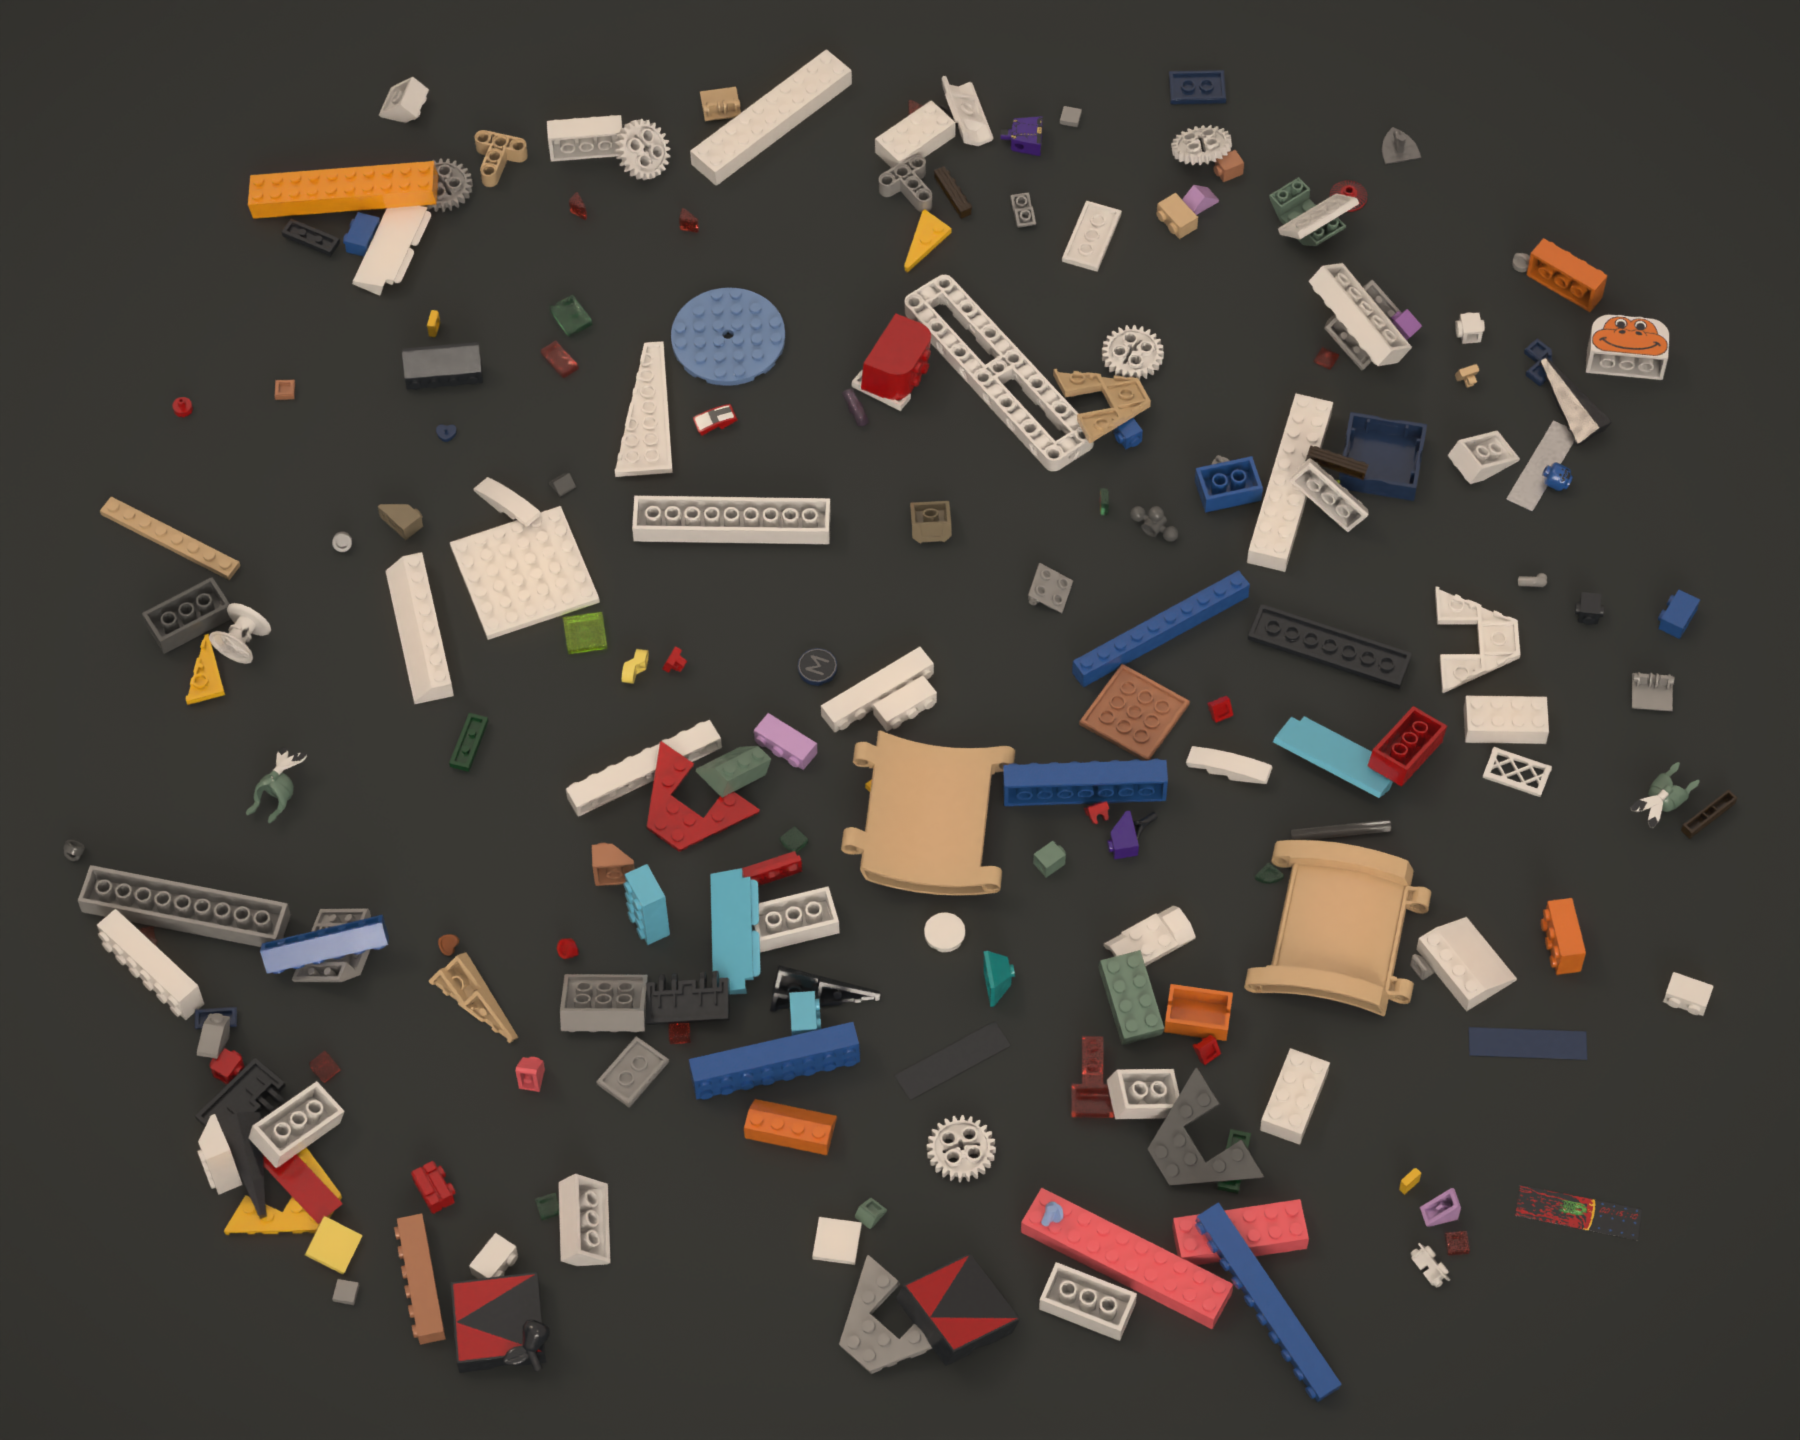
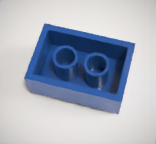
M1252 456L1196 468L1195 484L1205 513L1262 501L1263 486Z

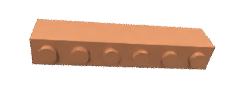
M421 1213L397 1218L398 1226L394 1227L396 1240H401V1246H398L399 1257L404 1259L405 1262L401 1269L403 1279H408V1285H405V1292L407 1298H411L412 1305H408L410 1318H415V1325H412L414 1338L418 1337L420 1345L445 1340L446 1337L423 1215Z

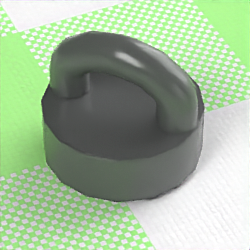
M67 840L63 847L64 855L70 861H78L81 855H83L85 847L78 841Z

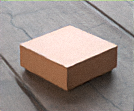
M275 380V400L295 399V380Z

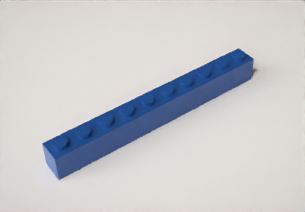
M1238 570L1073 660V675L1082 687L1091 684L1118 669L1121 664L1125 665L1248 598L1250 584Z
M1219 1202L1199 1214L1195 1220L1196 1229L1201 1235L1204 1234L1206 1236L1210 1250L1213 1253L1217 1252L1221 1258L1219 1260L1221 1266L1225 1271L1229 1270L1233 1276L1231 1278L1233 1284L1237 1289L1241 1288L1245 1294L1244 1300L1250 1308L1254 1307L1258 1313L1256 1314L1258 1321L1262 1326L1266 1325L1270 1331L1268 1335L1274 1344L1278 1343L1281 1347L1282 1357L1286 1362H1291L1295 1368L1293 1369L1295 1376L1299 1381L1303 1380L1307 1386L1305 1390L1311 1399L1315 1398L1319 1402L1338 1390L1342 1385Z

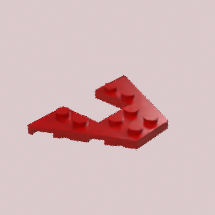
M661 741L646 827L650 832L680 852L690 845L697 844L713 834H718L728 829V827L740 823L742 820L759 814L760 809L735 792L724 797L720 796L704 818L671 796L693 768L694 763Z

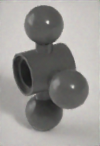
M1141 506L1132 508L1130 512L1131 518L1136 522L1144 521L1142 530L1147 535L1156 537L1159 532H1162L1164 539L1169 542H1173L1178 538V530L1175 527L1164 526L1167 523V519L1161 507H1152L1148 512L1149 516L1146 515L1145 509Z

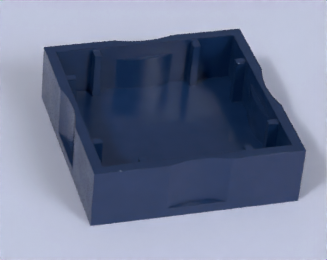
M1350 412L1342 456L1351 457L1354 460L1363 461L1369 465L1364 480L1339 472V484L1350 491L1414 501L1427 424L1403 420H1387L1378 416Z

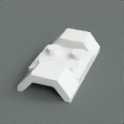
M943 76L942 87L955 123H958L963 142L980 146L992 141L994 138L973 84L968 82L959 87L949 85L947 77Z
M1172 906L1121 932V935L1104 943V947L1111 950L1114 956L1141 950L1145 966L1193 941L1196 939L1191 923L1181 909Z

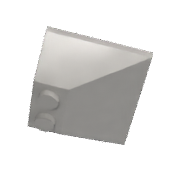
M1370 280L1363 288L1388 319L1392 321L1391 317L1400 310L1373 280ZM1334 314L1326 322L1324 329L1361 370H1364L1371 362L1370 356L1360 348L1358 341L1348 333L1345 325Z
M320 909L312 931L371 918L370 910ZM370 949L358 955L353 953L345 955L341 959H327L320 964H306L304 967L296 969L292 981L343 982L359 976Z

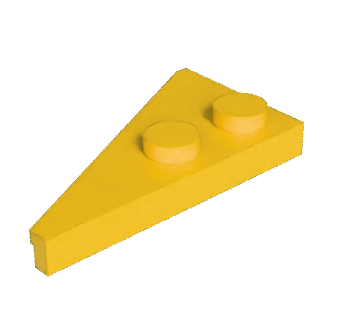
M925 209L922 211L904 265L907 273L951 234V228Z
M206 634L201 642L200 655L196 660L193 671L194 675L190 681L189 693L186 695L187 705L225 695L209 640V634Z

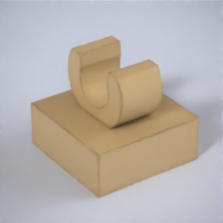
M1477 364L1458 370L1455 374L1457 382L1464 380L1467 388L1474 386L1477 383L1475 375L1479 372Z

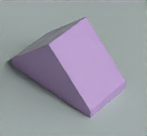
M1193 185L1182 199L1196 215L1219 202V199L1208 187Z
M1451 1188L1421 1206L1420 1209L1426 1226L1430 1227L1458 1220L1461 1206L1455 1189Z

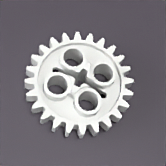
M643 119L625 124V127L620 129L621 134L617 135L620 140L615 142L619 146L615 151L620 153L616 158L622 159L620 166L625 165L624 172L630 171V176L636 175L637 180L641 178L643 180L652 179L655 176L661 175V171L666 170L664 166L669 164L666 158L670 157L666 153V151L670 150L669 147H666L669 140L663 139L666 134H660L661 127L655 129L656 123L650 124L649 120L643 121Z
M1202 125L1199 129L1195 126L1194 130L1188 128V132L1182 131L1181 135H1176V139H1173V143H1171L1172 154L1175 156V159H1179V162L1184 161L1185 164L1191 162L1192 165L1195 163L1201 165L1203 162L1209 164V161L1216 162V158L1223 159L1222 155H1228L1227 152L1231 151L1230 147H1232L1231 135H1229L1228 131L1224 132V128L1219 129L1218 126L1212 128L1211 125L1207 128ZM1198 138H1201L1203 150H1204L1205 152H1202L1201 143H1200V140H1199Z
M1126 325L1125 330L1119 327L1118 333L1112 331V336L1107 335L1106 341L1103 342L1102 361H1105V367H1109V372L1115 371V376L1121 374L1122 377H1136L1139 380L1140 376H1143L1147 379L1148 373L1154 375V370H1159V365H1162L1164 352L1161 339H1156V333L1150 335V329L1144 332L1143 326L1139 330L1136 329V325L1132 329H1129L1128 325Z
M962 1115L960 1120L957 1121L956 1117L953 1116L952 1122L945 1119L944 1126L938 1123V1130L932 1129L933 1136L928 1137L930 1144H927V1150L929 1151L927 1157L931 1159V1166L936 1165V1173L942 1170L943 1178L949 1174L950 1181L954 1177H958V1181L961 1182L962 1177H965L969 1182L971 1175L978 1179V1172L985 1174L984 1167H991L990 1161H994L993 1153H996V1147H994L995 1139H990L992 1132H986L987 1125L980 1127V1120L973 1123L972 1117H970L968 1121H965L964 1115ZM966 1135H973L974 1138H973V1139H966L965 1136H966ZM951 1139L953 1140V1142L947 1144L944 1142V1140ZM977 1154L979 1157L971 1158L969 1155ZM950 1158H956L958 1161L955 1162V1163H952V1162H949L948 1160H949Z

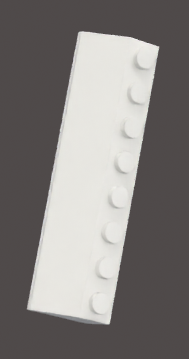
M421 552L402 556L386 570L414 704L452 697L454 694L423 554Z

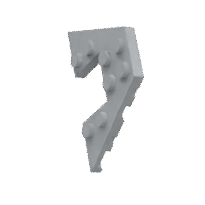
M867 1255L839 1345L870 1374H873L884 1367L896 1365L897 1362L906 1358H913L924 1354L927 1350L932 1349V1347L916 1324H913L898 1339L872 1316V1313L889 1297L900 1283L872 1257Z

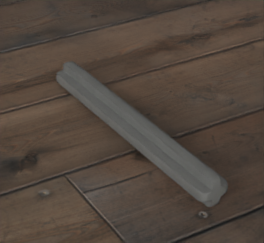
M1390 820L1293 829L1291 830V839L1314 840L1390 832L1392 825Z

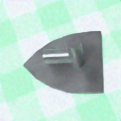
M1392 127L1386 134L1382 144V155L1385 165L1421 159L1416 143L1407 134Z

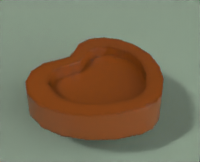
M454 934L443 935L438 940L441 952L447 956L452 955L455 952V947L459 944V938Z

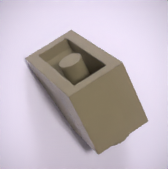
M380 504L378 506L380 518L405 540L423 527L422 514L418 509H413L409 504Z

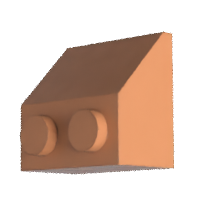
M598 843L597 845H592V866L595 886L625 883V874L635 870L634 860L613 844Z

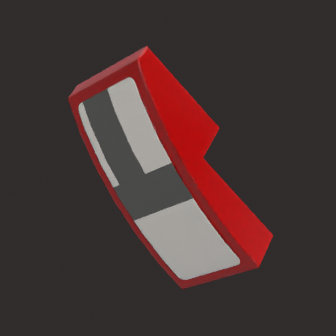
M731 404L715 407L693 417L698 432L702 436L718 426L722 430L738 420Z

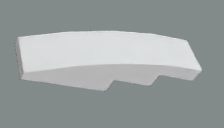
M489 477L474 488V492L500 513L504 512L512 520L517 519L525 527L529 526L540 516V511L528 501Z
M1192 746L1186 761L1188 767L1207 769L1209 774L1226 775L1229 780L1261 784H1267L1273 768L1272 765L1245 756Z

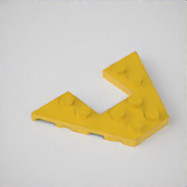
M307 1147L297 1153L298 1157L341 1200V1193ZM245 1195L226 1226L224 1233L226 1235H229V1233H316L319 1224L293 1197L283 1212L266 1205L267 1216L260 1219L251 1198Z

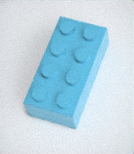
M648 864L626 873V882L623 885L626 890L625 897L628 901L626 902L629 910L627 913L632 923L635 922L638 926L636 930L640 939H645L647 945L669 936L666 898Z

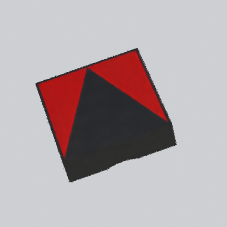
M970 1253L904 1284L896 1298L912 1322L924 1333L928 1343L945 1366L970 1355L979 1347L990 1345L1012 1334L1020 1320Z
M538 1273L451 1282L456 1358L459 1373L507 1366V1364L503 1363V1357L511 1348L522 1346L523 1324L530 1319L542 1323ZM545 1342L536 1351L540 1363H546ZM528 1359L525 1363L518 1366L530 1365L531 1362Z

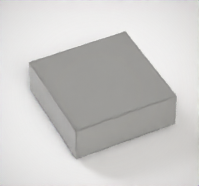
M1064 106L1060 124L1078 127L1082 109Z
M338 1279L332 1298L333 1302L354 1305L359 1283Z

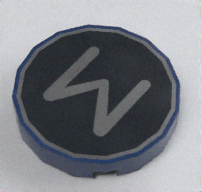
M810 649L799 658L797 665L798 673L802 680L810 685L820 686L823 683L830 682L837 673L836 658L825 649Z

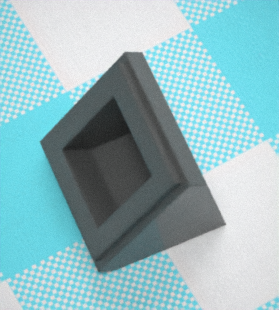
M564 473L549 482V485L559 497L576 488L570 473Z

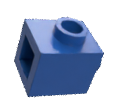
M1131 418L1114 429L1115 439L1125 449L1135 447L1142 442L1143 430L1135 419Z

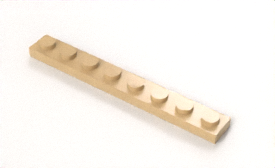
M110 497L100 510L102 516L228 580L232 578L240 567L239 561L113 497Z

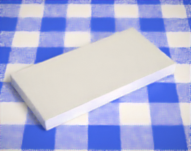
M1336 193L1279 227L1280 235L1302 239L1358 205V199Z
M1086 201L1063 254L1062 262L1098 272L1122 211Z

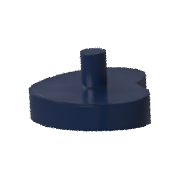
M440 424L436 428V433L440 440L448 442L455 437L457 429L455 425L445 426Z

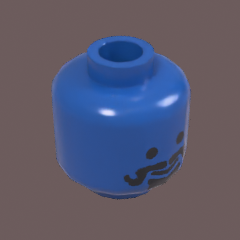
M1554 462L1551 466L1547 465L1542 473L1545 485L1557 491L1567 489L1573 478L1571 470L1558 462Z

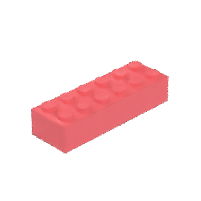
M1300 1199L1224 1210L1255 1256L1307 1249L1309 1236ZM1199 1214L1173 1218L1172 1230L1179 1257L1195 1265L1219 1262L1221 1258L1217 1252L1213 1253L1207 1244L1208 1239L1204 1234L1201 1235L1195 1227V1220Z

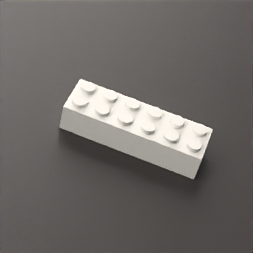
M1343 263L1322 266L1309 280L1313 290L1322 297L1325 305L1331 308L1336 314V318L1345 325L1348 333L1358 341L1360 348L1367 352L1371 361L1377 366L1398 363L1412 348Z
M113 910L97 924L100 932L98 936L103 941L102 946L109 953L112 951L121 965L126 964L135 978L140 977L143 980L144 986L149 991L153 989L157 993V998L163 1004L167 1002L171 1006V1011L177 1017L181 1015L187 1020L195 1013V1009H199L204 1005L198 985L119 911Z

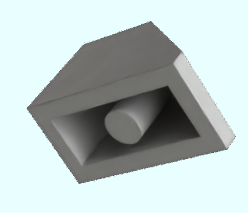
M219 1013L208 1015L203 1024L197 1056L218 1058L229 1040V1016H223Z

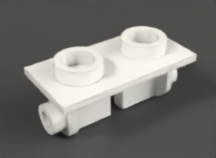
M1419 1243L1418 1245L1421 1249H1414L1410 1253L1412 1255L1411 1259L1420 1270L1426 1266L1429 1267L1423 1274L1432 1286L1435 1285L1437 1288L1443 1284L1442 1279L1445 1278L1450 1281L1446 1275L1449 1271L1442 1262L1439 1264L1436 1262L1434 1251L1428 1245L1425 1247Z

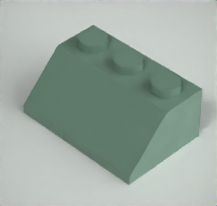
M743 746L697 768L696 772L721 797H724L765 776L771 758L759 746Z

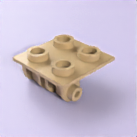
M736 87L700 92L705 121L734 118L741 113Z

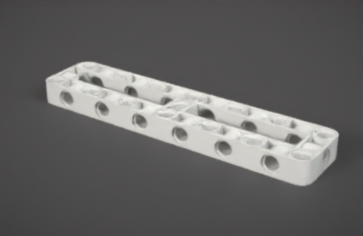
M940 275L906 296V317L924 324L930 330L931 344L1047 470L1058 471L1093 448L1094 441L1092 443L1088 442L1077 421V411L952 277ZM939 304L946 305L966 330H969L976 337V341L989 355L992 354L995 359L985 365L933 308ZM1011 379H1015L1022 387V391L1035 405H1039L1046 413V417L1059 431L1062 430L1066 435L1055 441L1003 384Z

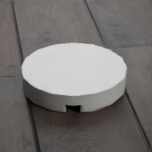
M947 912L938 913L926 922L924 928L925 940L931 948L937 949V951L951 952L959 948L965 938V925L954 914Z

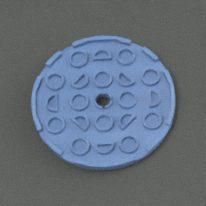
M719 288L694 297L681 308L672 325V349L677 361L683 365L684 370L695 378L699 377L706 380L707 383L715 385H739L753 381L754 377L767 373L775 365L776 360L784 349L785 327L776 307L763 296L741 288ZM727 332L733 335V337L730 339H726L723 336L726 335Z

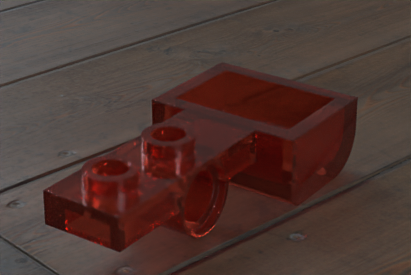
M1082 1036V1084H1072L1071 1117L1114 1118L1108 1084H1103V1036Z

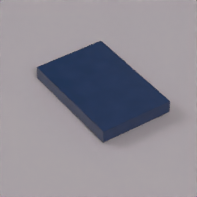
M1224 70L1169 71L1171 104L1226 103Z

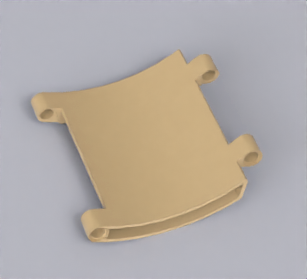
M881 730L878 731L876 746L867 742L856 743L853 763L859 767L873 768L865 832L854 827L844 829L841 850L851 855L862 854L860 870L865 880L880 885L936 895H981L999 892L1002 879L1001 868L996 866L981 867L991 775L995 774V772H1003V765L1014 763V748L1009 746L989 748L933 746L902 739Z
M1313 840L1277 841L1274 846L1272 864L1282 868L1292 867L1273 959L1271 965H1266V967L1249 968L1244 988L1252 993H1288L1330 999L1363 1008L1383 1017L1386 1015L1388 999L1400 1004L1410 1003L1414 983L1407 979H1397L1393 974L1406 909L1419 914L1427 913L1431 891L1425 887L1411 886L1414 870L1409 861L1377 850L1336 842Z

